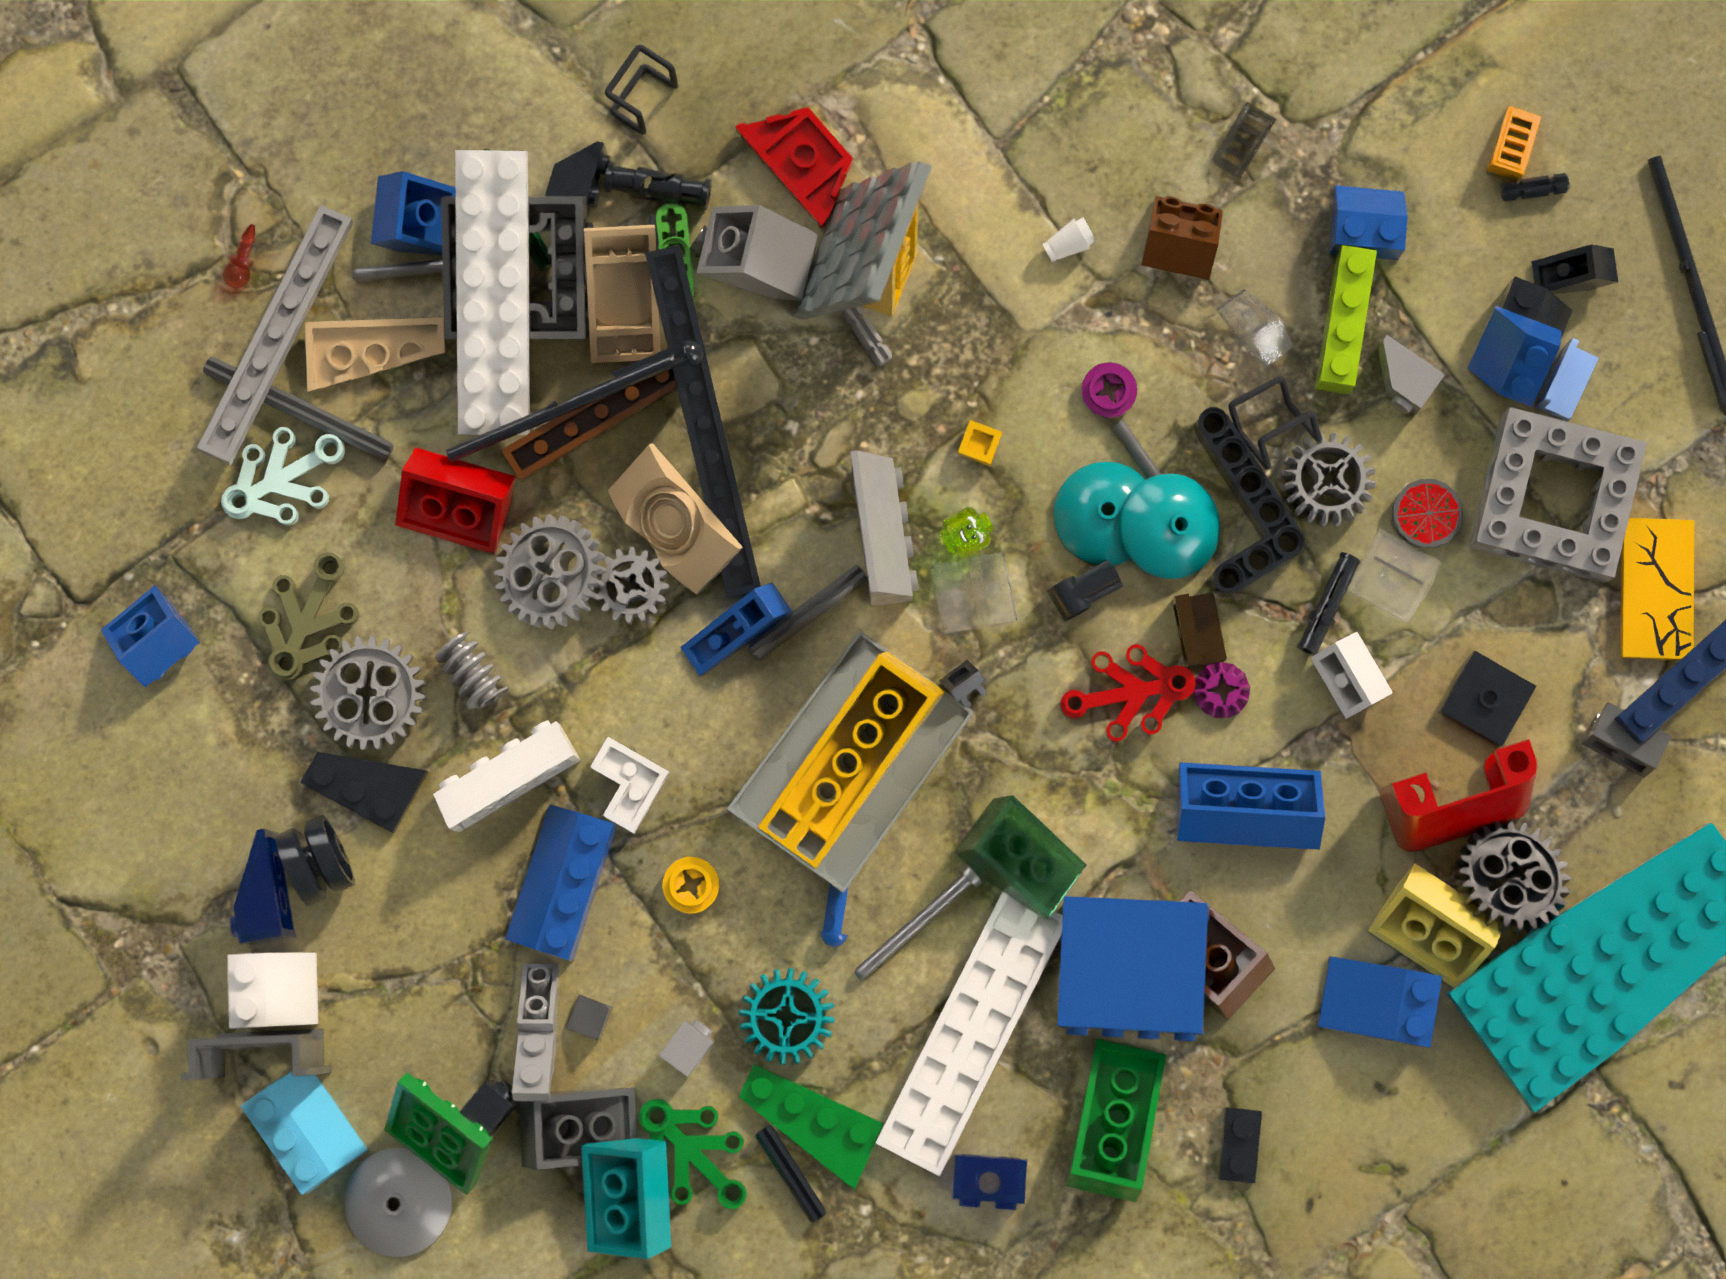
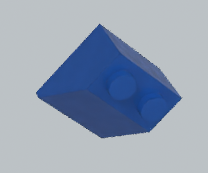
M405 171L378 176L371 244L397 252L442 256L441 197L456 196V187Z
M1335 185L1329 254L1337 255L1341 246L1346 245L1377 251L1376 259L1399 260L1405 251L1408 215L1405 193L1403 191Z
M1495 306L1470 360L1468 369L1499 395L1532 407L1560 349L1562 331Z
M156 585L101 629L118 661L144 687L160 679L168 668L179 659L188 656L194 647L200 643L188 623Z

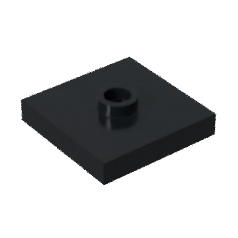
M1473 651L1440 708L1439 713L1494 745L1503 747L1537 686L1479 652Z

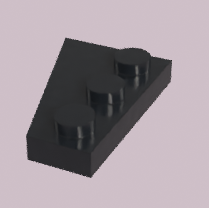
M317 752L300 783L386 830L395 833L429 771Z

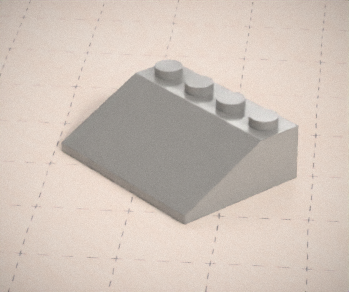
M858 450L850 451L871 607L913 601L912 592L919 591L916 570L909 571L907 557H913L914 554L911 536H904L902 523L909 522L906 501L899 502L897 489L904 488L901 467L894 468L893 458Z

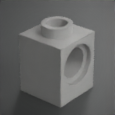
M697 1019L692 1024L684 1020L659 1056L689 1077L715 1043L709 1037L713 1031Z

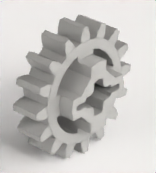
M630 547L629 554L624 556L621 550L617 549V559L612 560L607 556L604 558L607 564L606 572L599 575L601 576L600 581L605 584L603 587H594L601 589V592L597 593L599 599L596 601L606 602L601 608L605 614L614 610L613 620L616 622L624 615L628 625H632L634 616H638L644 623L646 622L645 613L650 611L656 616L658 614L655 607L656 603L666 604L667 602L661 595V592L669 591L670 586L669 584L662 583L661 580L666 578L668 574L666 570H656L661 564L658 558L651 562L648 561L649 552L647 550H644L640 556H637L635 548ZM632 563L630 569L622 572L616 571L620 566ZM647 569L653 575L654 589L645 583L644 577ZM633 578H636V583L642 591L631 589L629 594H627L626 588L620 581L631 583ZM608 583L617 589L618 595L615 603L609 596ZM639 600L647 601L640 607L630 608L634 602Z

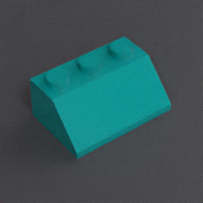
M633 1138L582 1145L587 1252L649 1259L671 1248L666 1141Z

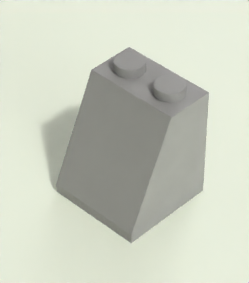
M761 205L712 207L696 273L776 300H802L818 234Z

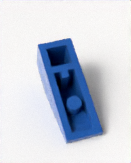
M773 582L753 589L680 648L699 676H701L762 635L791 613L792 610Z

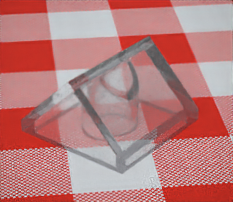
M1379 528L1355 571L1347 591L1409 623L1431 589L1441 561Z

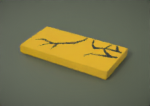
M1629 518L1621 549L1620 658L1681 660L1694 648V520Z

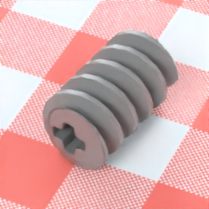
M466 631L443 645L436 654L435 659L438 663L447 662L443 667L445 674L455 673L450 682L453 686L462 685L458 691L460 697L471 696L467 700L466 706L469 709L484 708L501 698L509 691V688L497 689L495 687L501 680V676L497 675L489 678L488 673L494 666L492 663L481 666L480 662L486 654L485 652L473 654L472 651L478 645V642L475 640L466 643L465 638L470 633V631Z

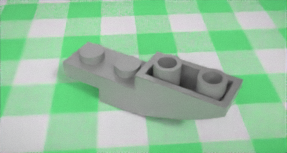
M523 964L517 1019L518 1039L512 1088L513 1101H550L557 1040L559 964Z

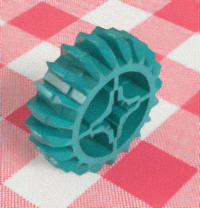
M793 968L787 969V979H781L780 970L774 969L773 976L775 981L770 982L768 977L762 974L760 975V980L765 986L760 989L756 984L751 983L749 988L756 993V996L753 999L743 995L741 999L743 1002L751 1004L750 1010L740 1009L738 1012L740 1016H749L748 1023L739 1025L740 1030L751 1028L753 1032L744 1040L747 1044L755 1039L760 1042L753 1050L755 1054L762 1052L764 1047L769 1049L766 1055V1061L768 1062L772 1061L776 1052L780 1053V1065L786 1064L787 1054H792L794 1063L799 1064L800 1056L798 1052L804 1050L808 1059L814 1057L812 1050L809 1048L811 1044H814L820 1050L825 1046L823 1042L817 1039L819 1034L825 1037H831L832 1035L831 1031L823 1029V1023L835 1022V1018L832 1016L824 1017V1010L833 1009L834 1004L826 1003L822 1005L820 1000L826 997L829 992L827 989L822 990L818 994L814 991L820 983L817 978L812 980L809 986L804 982L808 975L805 971L801 972L799 980H794ZM784 986L782 1001L777 1008L758 1009L760 1002L767 993L775 988ZM795 987L803 990L810 996L815 1005L816 1013L802 1012L796 1008L794 1003ZM787 997H789L791 1012L796 1013L798 1016H805L806 1019H796L795 1023L790 1021L792 1026L787 1027V1034L785 1036L783 1020L777 1019V1017H769L768 1013L777 1014L779 1010L783 1011L782 1007L787 1005ZM757 1019L769 1020L777 1024L780 1037L779 1045L770 1042L762 1034ZM797 1024H816L813 1032L804 1042L790 1046L792 1029Z

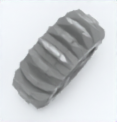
M1332 432L1328 442H1326L1325 436L1321 433L1322 440L1316 442V445L1309 437H1306L1302 441L1304 449L1297 445L1293 447L1291 451L1296 458L1287 457L1284 461V464L1291 469L1283 470L1280 475L1283 479L1291 480V482L1283 484L1281 490L1283 492H1293L1286 499V503L1290 505L1297 501L1300 504L1294 511L1297 516L1305 509L1309 512L1306 522L1311 523L1317 515L1320 516L1319 525L1325 527L1328 518L1331 517L1332 523L1336 527L1341 524V515L1346 521L1351 522L1354 519L1352 510L1359 514L1365 511L1361 501L1369 503L1373 498L1366 490L1376 487V482L1366 479V477L1374 475L1376 470L1373 467H1364L1371 460L1369 454L1361 458L1357 455L1362 449L1361 444H1357L1351 449L1348 447L1351 441L1349 436H1346L1340 444L1337 443V433ZM1326 453L1336 455L1341 459L1335 464H1325L1320 459L1316 461L1312 456ZM1303 464L1309 469L1307 473L1313 478L1314 482L1313 488L1308 494L1305 492L1301 482ZM1348 466L1351 467L1355 476L1354 494L1348 490L1349 486L1343 478L1344 471ZM1338 468L1339 471L1332 481L1334 487L1330 483L1329 486L1325 485L1318 491L1317 489L1323 483L1324 477L1328 473L1332 474ZM1322 495H1331L1337 500L1341 498L1345 503L1337 506H1325L1315 501Z

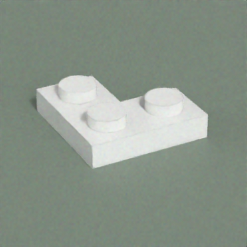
M607 737L590 768L620 784L603 816L635 834L670 772L610 737Z

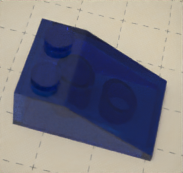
M267 829L256 831L233 907L234 916L230 917L231 932L234 938H238L239 944L257 945L296 937L285 869L275 841L278 832Z

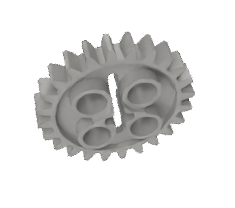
M547 514L545 523L541 519L533 517L532 528L521 523L522 534L520 536L513 532L510 533L514 541L513 544L501 545L507 552L506 557H496L499 563L504 564L503 569L494 571V575L503 578V581L498 583L495 588L506 592L500 598V601L507 605L511 604L508 612L513 615L519 614L518 620L526 624L530 621L531 625L537 628L544 624L545 627L553 629L555 621L559 625L566 627L568 622L567 616L576 621L580 620L578 610L582 608L589 612L591 609L586 601L589 598L598 600L599 596L593 591L594 587H603L605 584L597 579L598 574L606 572V568L597 565V562L605 558L604 554L595 551L599 547L600 542L593 538L590 539L592 532L586 528L581 529V523L575 520L569 522V519L562 515L556 520L554 516ZM549 541L548 551L541 556V546ZM574 557H577L576 567L568 571L569 562ZM549 568L553 569L551 575L547 574ZM531 572V582L524 587V577ZM560 588L559 598L551 602L552 592Z
M370 636L367 645H364L361 637H355V647H351L346 641H342V653L331 648L329 651L333 660L331 662L322 659L319 661L326 669L324 673H313L314 677L321 680L320 685L310 687L311 691L319 693L320 698L311 701V705L322 707V710L315 715V718L328 719L323 730L327 732L334 728L337 729L334 740L339 741L346 735L347 746L351 748L357 739L360 740L361 750H367L369 741H373L376 749H381L382 739L384 738L388 743L394 745V734L396 732L403 737L408 736L403 726L406 723L412 726L417 725L411 715L413 713H423L424 710L416 706V701L427 698L426 695L417 693V688L426 684V681L415 680L414 677L422 670L421 667L410 668L408 666L414 658L413 655L409 654L401 658L400 655L403 650L401 645H397L391 651L389 650V639L385 638L381 645L377 646L375 636ZM372 661L374 669L370 686L372 689L377 690V694L369 699L370 719L368 724H364L363 716L367 700L365 697L360 696L361 689L365 690L368 687L367 667L368 663ZM356 664L361 670L360 679L353 684H348L344 679V671L348 666ZM386 667H392L396 672V680L390 686H383L379 681V674ZM353 699L358 705V712L355 717L346 719L341 714V706L345 701ZM389 702L393 707V716L388 721L381 722L376 716V709L379 704Z

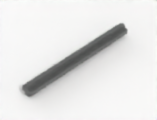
M209 357L203 368V372L206 375L226 385H229L237 370L236 367L215 357ZM271 385L263 403L323 432L335 435L340 440L383 461H386L393 451L394 446L391 442Z

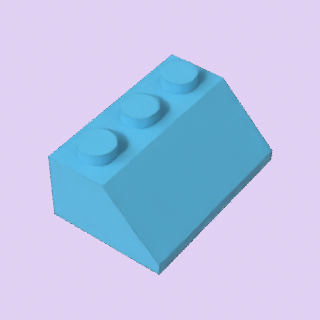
M290 1072L240 1106L301 1195L310 1193L368 1151L366 1145L317 1075L292 1076V1072Z

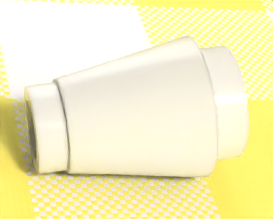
M1082 217L1077 221L1072 219L1042 245L1053 262L1057 259L1059 260L1090 249L1089 245L1095 243L1096 240L1085 219Z

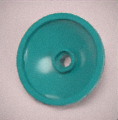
M1115 462L1092 463L1071 474L1057 494L1053 512L1057 534L1068 551L1080 560L1093 565H1099L1107 560L1113 566L1130 561L1131 559L1127 555L1120 538L1119 519L1126 498L1145 478L1132 468ZM1109 504L1114 508V513L1110 516L1104 515L1101 507Z
M1179 474L1157 475L1138 484L1126 498L1119 519L1120 538L1129 558L1145 573L1162 579L1183 578L1200 570L1213 556L1220 537V517L1214 500L1199 483ZM1177 518L1183 523L1181 531H1178L1175 527Z

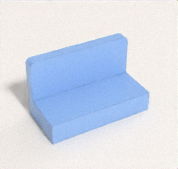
M1572 338L1563 347L1536 405V408L1566 422L1571 419L1599 359L1577 348L1579 340Z

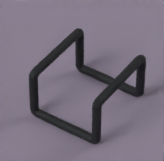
M639 44L634 47L606 87L605 96L615 102L610 109L611 115L644 135L647 130L642 113L624 100L645 71L673 89L678 88V80L673 64L644 45ZM639 52H642L668 69L670 78L650 65L642 64L619 97L612 93ZM620 106L635 115L637 123L618 112L617 110Z
M1277 376L1232 400L1228 405L1234 426L1250 451L1265 469L1271 468L1265 442L1301 423L1316 442L1322 440L1315 413L1307 411L1301 414L1292 403L1286 379L1283 376ZM1279 383L1285 404L1296 418L1261 436L1257 441V448L1242 430L1235 407Z

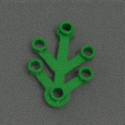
M652 1099L642 1106L639 1112V1122L642 1128L650 1133V1140L664 1141L665 1135L675 1145V1186L671 1190L672 1200L676 1204L685 1205L693 1197V1189L689 1185L690 1161L718 1189V1200L722 1206L728 1209L739 1208L747 1197L745 1185L736 1179L729 1180L700 1150H725L728 1153H737L744 1145L742 1135L736 1131L728 1132L725 1135H685L675 1124L699 1123L702 1127L710 1128L718 1122V1111L712 1106H704L700 1110H674L667 1101ZM654 1110H660L664 1114V1119L659 1124L651 1120V1113ZM704 1110H711L714 1113L712 1123L707 1124L702 1121L701 1114ZM734 1135L738 1137L740 1141L738 1148L730 1149L727 1146L726 1140L729 1136ZM678 1187H685L688 1190L689 1195L686 1200H679L676 1197L675 1192ZM729 1187H736L739 1190L740 1195L737 1200H729L727 1198L726 1190Z

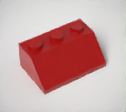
M415 447L402 469L395 525L495 554L511 507L516 476L462 460L450 462L447 456Z

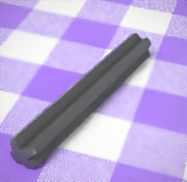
M858 565L853 566L748 645L749 651L755 659H763L867 581L864 571Z

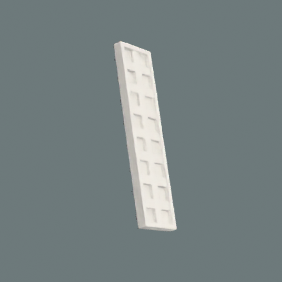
M455 150L458 434L482 435L530 414L528 151ZM530 429L518 435H527L530 433Z
M1006 886L1004 887L876 1144L938 1176L941 1175L1062 934V915Z

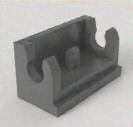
M1609 702L1606 703L1601 713L1598 712L1581 744L1645 778L1657 768L1671 736L1657 729L1643 743L1638 745L1614 719L1623 710Z

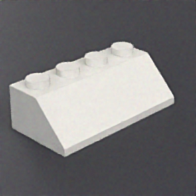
M549 720L544 721L530 730L532 736L522 742L518 738L503 745L500 748L501 754L489 760L488 757H484L469 766L471 772L463 777L458 778L457 775H453L438 785L441 790L433 795L449 829L460 833L581 761L561 725L557 721L550 724Z

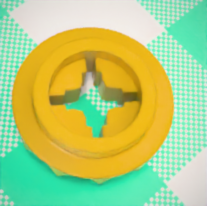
M684 857L672 863L665 872L662 883L663 893L668 903L676 910L688 914L706 910L716 900L720 887L715 869L710 863L698 857ZM684 871L692 879L705 877V880L701 881V884L697 886L699 899H696L695 895H692L690 891L677 893L686 884Z

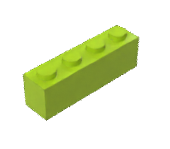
M1342 245L1336 255L1315 389L1349 395L1356 385L1377 254L1375 250Z

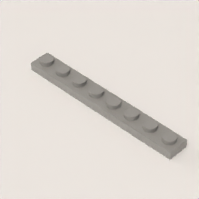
M320 205L197 446L199 452L228 465H231L353 225L352 218Z

